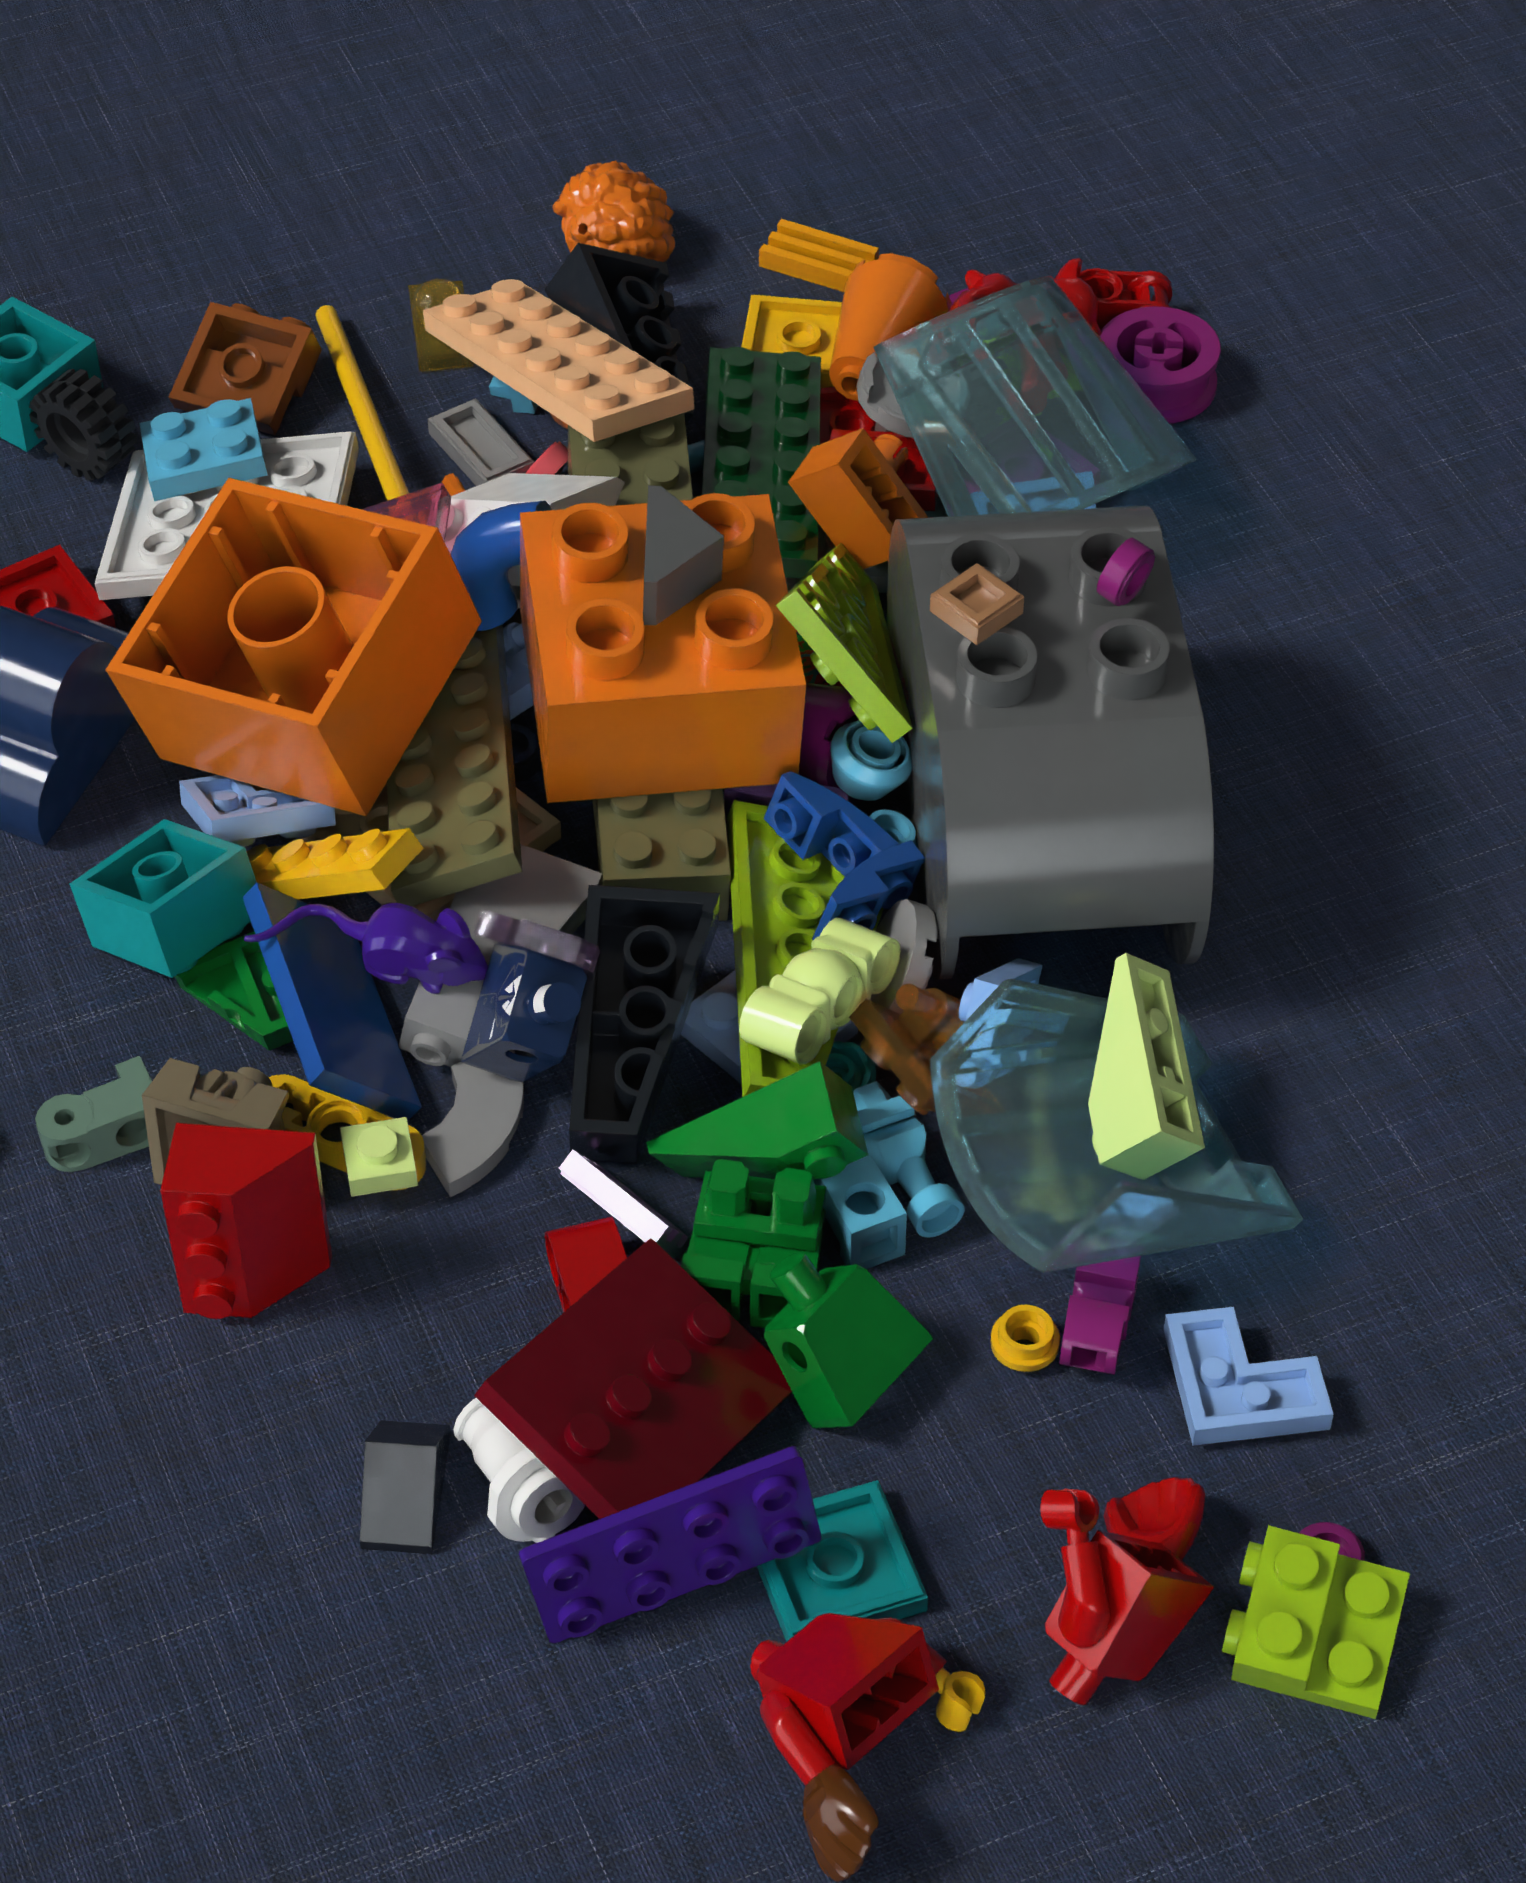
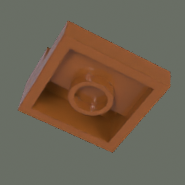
M210 302L168 398L174 408L188 412L208 408L211 404L220 400L231 399L239 401L251 398L258 430L276 435L292 395L302 398L322 349L311 327L301 320L293 317H283L281 320L263 316L255 309L239 303H234L229 307Z

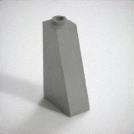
M520 844L523 872L456 892L450 909L457 912L464 919L472 939L478 945L487 964H489L492 950L496 943L528 949L553 958L586 919L588 886L599 885L602 873ZM484 980L470 981L459 986H448L443 983L441 992L438 994L426 991L421 982H419L404 1020L399 1048L410 1052L417 1060L428 1065H447L451 1067V1065L459 1063L463 1055Z

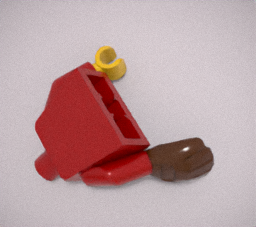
M826 1613L817 1616L786 1643L775 1640L761 1642L751 1657V1674L754 1680L759 1683L763 1696L760 1705L761 1718L777 1749L806 1786L803 1796V1817L807 1833L819 1866L828 1877L836 1882L847 1880L851 1875L856 1874L871 1849L872 1842L870 1836L879 1825V1818L874 1808L853 1777L844 1769L849 1770L936 1692L941 1694L936 1706V1716L943 1726L955 1732H963L967 1729L972 1713H980L985 1699L984 1683L978 1675L967 1671H958L950 1674L943 1667L947 1660L926 1642L922 1627L905 1624L900 1619L892 1617L868 1619Z

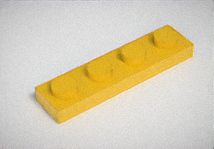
M376 828L354 836L342 837L341 834H334L323 840L304 842L303 839H297L286 845L272 847L260 844L248 850L247 854L257 883L299 900L385 890L424 848L410 828L383 832Z

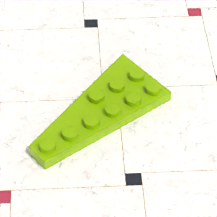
M840 543L825 554L775 606L814 650L810 654V658L821 676L832 686L840 681L853 696L848 702L860 722L870 731L878 726L893 743L913 728L877 585L844 545Z
M734 800L727 815V831L731 871L730 884L739 1026L744 1006L753 992L761 986H769L771 979L777 974L782 975L788 963L795 956L811 950L812 937L827 903L838 884L845 877L822 853L802 860L763 819L768 806ZM881 908L877 915V923L872 929L876 931L884 908ZM838 1028L831 1030L830 1039L825 1044H822L817 1055L807 1064L795 1063L747 1043L740 1037L739 1032L742 1097L819 1061L826 1065Z

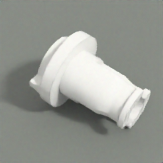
M477 1398L473 1399L463 1408L455 1422L454 1436L458 1441L464 1440L472 1450L475 1463L491 1482L487 1516L504 1537L513 1541H534L538 1543L554 1537L556 1533L564 1530L577 1519L585 1504Z

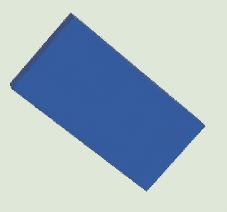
M256 883L243 896L255 934L271 928L293 910L309 905L260 883ZM307 916L298 920L280 934L268 940L258 942L309 1085L394 1118L407 1117L408 1121L422 1106L372 975L365 970L359 941L345 934L330 918Z

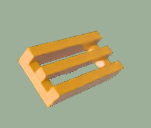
M781 219L777 224V232L772 231L768 236V245L763 243L759 249V267L844 292L847 279L854 271L856 265L865 260V263L877 260L879 248Z

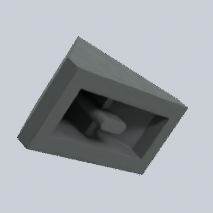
M648 485L643 596L644 625L659 624L722 580L724 536L662 486Z

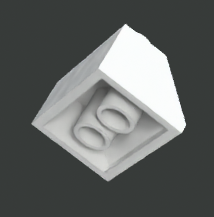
M509 473L446 498L442 508L435 514L431 526L439 529L451 554L455 539L459 533L483 512L510 504L546 501L552 510L566 509L580 503H599L606 506H614L625 482L617 477ZM520 565L508 570L511 586H520Z

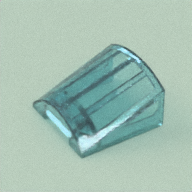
M1052 276L1035 278L1000 290L944 313L874 346V350L948 516L1085 509L1126 490L1133 491L1197 461L1196 457Z
M1007 979L992 992L930 1058L931 1082L937 1121L948 1159L961 1188L989 1230L1018 1257L1043 1273L1291 1230L1303 1220L1273 1166L1243 1162L1196 1082L1213 1063L1184 1014L1178 1013L1205 1148L1145 1180L1099 1165L1098 1155L1092 1143L1093 1128L1088 1102L1107 1008V998Z

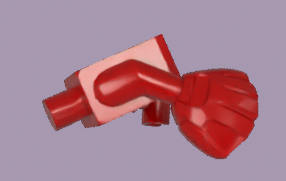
M1166 1478L1160 1482H1152L1122 1498L1110 1499L1106 1504L1104 1520L1108 1532L1097 1530L1091 1541L1089 1540L1088 1532L1094 1528L1099 1517L1100 1508L1097 1499L1085 1490L1065 1488L1062 1490L1049 1489L1044 1492L1040 1505L1042 1521L1047 1528L1067 1530L1068 1546L1061 1547L1067 1584L1045 1622L1046 1634L1065 1649L1067 1653L1050 1677L1049 1682L1058 1692L1079 1705H1087L1105 1677L1140 1681L1146 1677L1213 1590V1585L1182 1561L1198 1534L1205 1507L1204 1488L1200 1484L1195 1483L1193 1479Z

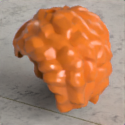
M615 160L610 163L602 164L598 162L585 166L581 173L571 177L569 183L567 182L559 199L553 204V212L562 217L561 228L570 253L577 243L665 262L669 259L670 254L675 248V239L672 236L673 228L669 223L674 211L667 205L666 191L655 185L643 172L631 170L626 163H619Z

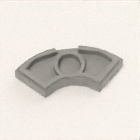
M462 1062L451 1065L452 1081L456 1090L454 1106L439 1125L422 1135L426 1159L450 1197L479 1182L498 1165L509 1151V1143L518 1127L520 1118L523 1117V1082L511 1080Z

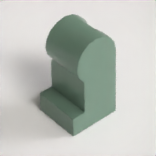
M140 1056L115 1065L118 1076L117 1080L87 1090L81 1095L62 1094L54 1096L45 1101L38 1109L35 1117L36 1127L45 1159L51 1167L64 1172L82 1171L149 1147L142 1094L152 1080Z

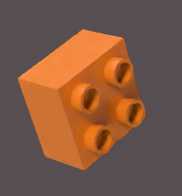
M228 478L105 670L160 759L367 816L482 620L437 527Z
M711 493L698 496L692 500H681L684 505L724 536L722 580L657 625H644L643 622L647 503L606 506L599 503H580L560 510L520 512V612L547 803L778 784L781 775L789 771L799 774L806 680L796 629L775 606L788 593L769 494L733 497L727 494Z

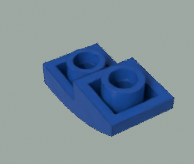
M792 771L781 775L763 818L802 860L822 853L844 877L863 861L899 844L880 825L853 804L824 786Z
M910 840L883 850L850 871L832 893L812 940L819 937L825 926L834 918H843L872 930L877 923V915L881 908L890 909L897 901L907 899L913 891V883L925 860L924 855L913 841Z

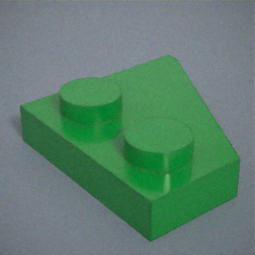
M251 932L246 935H253L255 934V932ZM246 935L213 948L199 958L196 965L190 970L175 976L180 988L267 1050H273L293 1041L259 943L245 942L244 937Z

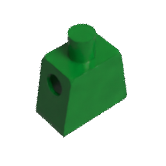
M800 1251L786 1257L770 1273L771 1280L785 1297L788 1304L766 1325L764 1338L806 1420L812 1428L852 1427L933 1340L930 1333L865 1268L857 1264L828 1267L818 1272L806 1254Z

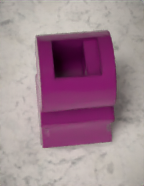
M1084 1236L1080 1237L1073 1295H1070L1059 1364L1115 1375L1122 1340H1126L1128 1322L1131 1318L1142 1255L1141 1247Z

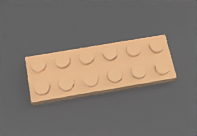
M508 279L498 281L491 286L490 290L474 295H452L445 298L443 304L423 310L425 331L593 442L695 409L693 388L520 280Z

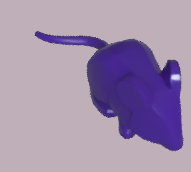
M388 903L376 910L369 921L358 922L332 906L309 904L293 910L284 919L266 931L244 937L245 942L265 941L280 934L304 917L324 916L334 921L345 934L362 941V956L367 972L380 980L394 984H406L410 977L420 980L421 985L426 991L433 994L441 992L443 983L448 986H459L470 981L484 980L488 967L481 950L471 937L466 922L461 915L449 908L440 912L435 921L412 906L402 903Z

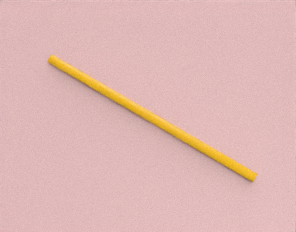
M324 305L316 311L315 317L393 517L421 524L337 311L333 306Z

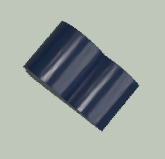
M0 606V830L46 846L134 721L135 717L105 670L129 632L56 607L43 609L34 616L8 607Z

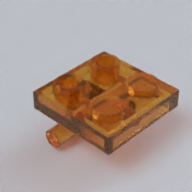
M909 983L902 985L896 993V1003L904 1010L901 1014L866 998L849 1018L865 1037L860 1043L864 1052L883 1069H891L900 1079L901 1083L896 1089L906 1103L922 1115H926L929 1111L937 1113L939 1117L955 1129L965 1125L988 1135L1005 1115L982 1088L973 1091L958 1089L948 1079V1071L955 1055L946 1045L956 1034L962 1037L965 1022L959 1019L961 1000L936 988L924 990Z

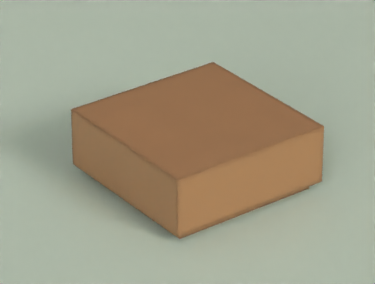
M976 563L930 595V612L975 645H978L1023 614L1025 597Z

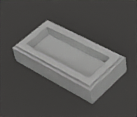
M476 398L428 418L430 436L475 486L509 473H526L534 463L530 456Z

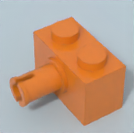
M864 428L812 447L788 483L835 547L842 543L859 565L866 569L889 561L890 538L896 519L929 517L896 474L899 468L907 461V447L900 449L893 459L894 453L903 442L889 434L880 435L873 442Z

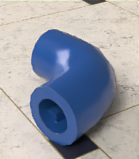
M546 501L510 504L483 512L456 537L450 555L482 620L476 631L489 630L500 626L512 618L517 611L518 602L508 578V570L520 565V512L552 510Z

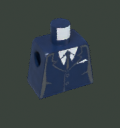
M501 943L494 944L460 1062L519 1082H524L560 1063L566 1054L575 1019L580 1011L581 998L587 980V971L528 949Z

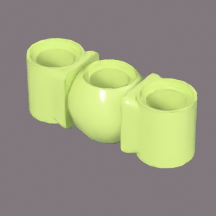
M834 918L825 926L820 936L812 941L811 950L795 956L788 963L782 975H775L771 979L769 986L759 987L749 997L740 1018V1037L747 1043L795 1063L807 1064L817 1055L822 1044H825L830 1039L831 1030L847 1024L855 1015L859 1005H866L870 1001L872 994L881 993L891 983L900 961L901 950L899 942L892 937L846 919Z

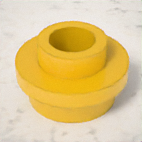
M1017 1305L1008 1309L994 1323L990 1344L994 1356L1004 1366L1016 1371L1033 1372L1047 1367L1056 1358L1060 1346V1333L1052 1318L1043 1309L1033 1305ZM1024 1339L1029 1340L1034 1344L1024 1345L1017 1343L1016 1341Z

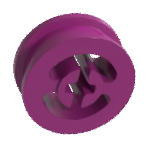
M1142 307L1119 314L1111 319L1101 330L1102 334L1098 337L1097 355L1100 362L1095 374V388L1101 401L1113 412L1141 423L1170 424L1181 422L1200 414L1214 400L1217 391V373L1215 369L1220 359V340L1214 329L1200 317L1187 311L1170 307Z

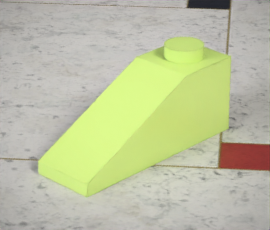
M1125 953L1115 960L1088 1107L1093 1128L1092 1143L1098 1155L1099 1165L1145 1180L1204 1149L1205 1145L1170 972Z

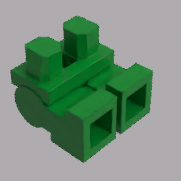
M716 1160L711 1171L705 1170L688 1251L683 1255L681 1267L739 1323L745 1294L750 1295V1326L765 1328L788 1304L785 1297L770 1278V1273L774 1267L786 1257L802 1251L819 1272L825 1229L826 1210L824 1206L826 1186L815 1185L812 1173L802 1169L785 1168L783 1171L776 1173L775 1179L749 1176V1169L740 1161Z

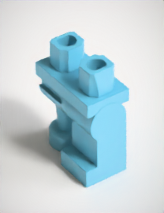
M877 1081L858 1087L853 1091L868 1156L846 1165L841 1173L833 1177L814 1180L815 1185L826 1186L825 1218L840 1243V1257L845 1266L857 1264L865 1269L905 1255L907 1215L916 1232L922 1237L930 1238L944 1234L952 1229L961 1220L965 1211V1207L955 1190L948 1184H936L926 1165V1131L924 1124L921 1125L918 1119L914 1117L915 1107L907 1094L891 1098ZM899 1183L911 1198L906 1211L890 1185Z

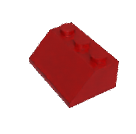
M176 1123L160 1192L184 1313L199 1314L210 1319H222L228 1316L252 1318L330 1268L332 1250L316 1133Z

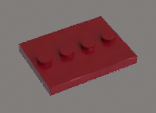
M650 1238L487 1378L474 1396L601 1519L703 1480L791 1395L792 1391L774 1356L663 1248Z

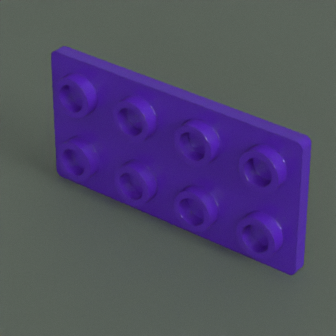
M791 1446L525 1547L519 1551V1557L548 1640L554 1644L571 1637L586 1636L602 1625L633 1613L656 1609L672 1598L706 1585L724 1583L733 1578L737 1573L776 1558L782 1559L794 1556L805 1547L818 1543L822 1536L803 1459L798 1448Z

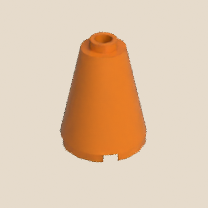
M893 253L880 254L877 260L867 263L863 260L856 265L845 284L829 370L830 380L840 394L851 400L858 401L856 385L866 358L876 352L877 356L886 353L888 346L896 344L927 346L935 342L952 306L949 294L947 293L944 297L936 285L938 277L930 268L911 257Z

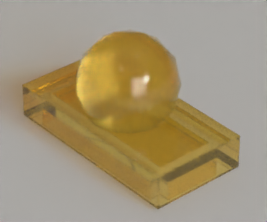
M434 278L423 284L408 285L419 372L473 367L474 362L425 331L423 310L443 304V300L449 296L464 294L462 280L450 281Z

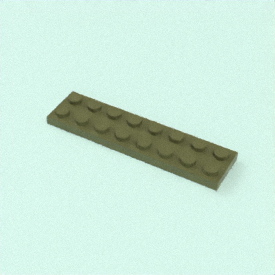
M503 624L493 629L475 632L387 781L389 831L410 828L424 848L391 883V892L397 903L414 906L523 872Z

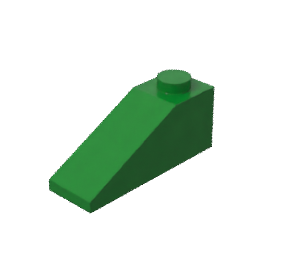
M820 1061L646 1142L648 1152L654 1158L682 1177L704 1178L705 1170L711 1171L716 1160L724 1159L742 1162L749 1169V1176L775 1179L776 1173L783 1171L785 1168H794L810 1171L813 1175V1180L825 1179L841 1173L846 1165L868 1156L851 1085Z

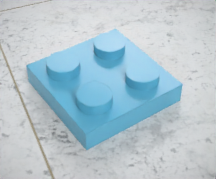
M251 398L239 401L231 399L220 400L211 404L208 408L181 414L167 412L156 416L153 420L139 423L148 480L154 501L223 486L228 478L246 481L268 476Z

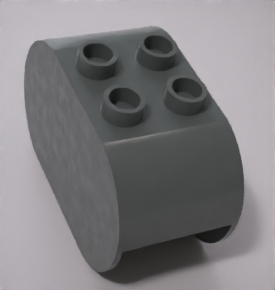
M1127 506L896 519L892 527L889 547L887 626L913 728L903 735L911 752L912 772L908 779L901 784L906 817L915 827L917 848L925 857L915 879L919 903L927 905L934 912L938 926V939H936V942L927 940L926 948L927 956L933 958V977L936 980L951 979L953 977L957 963L959 938L1153 925H1162L1168 950L1177 964L1196 963L1202 954L1207 937L1213 891L1214 827L1210 763L1202 708L1163 535L1154 511L1149 506ZM1133 537L1154 550L1155 562L1149 577L1136 596L1127 604L1116 606L1097 594V583L1104 567L1114 552L1123 542ZM976 563L1025 597L1023 614L978 645H975L930 612V595Z

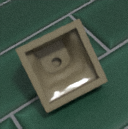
M169 1058L142 1094L154 1183L162 1185L176 1123L285 1131L282 1113L289 1098L288 1091L273 1087L267 1075L252 1067H242L237 1072H222L214 1069L201 1075L200 1066Z

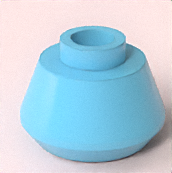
M858 720L841 726L832 738L830 748L833 778L840 789L853 798L866 801L880 799L904 783L912 772L911 752L903 736L891 743L878 726L870 731Z

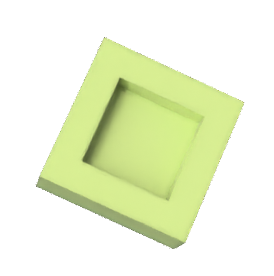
M407 1117L340 1127L351 1197L418 1186Z

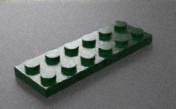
M710 347L701 495L720 493L735 497L769 494L785 577L801 579L818 562V522L797 496L788 481L812 447L820 444L821 357L806 356L799 352H785L781 354L750 351L743 347H730L727 349Z

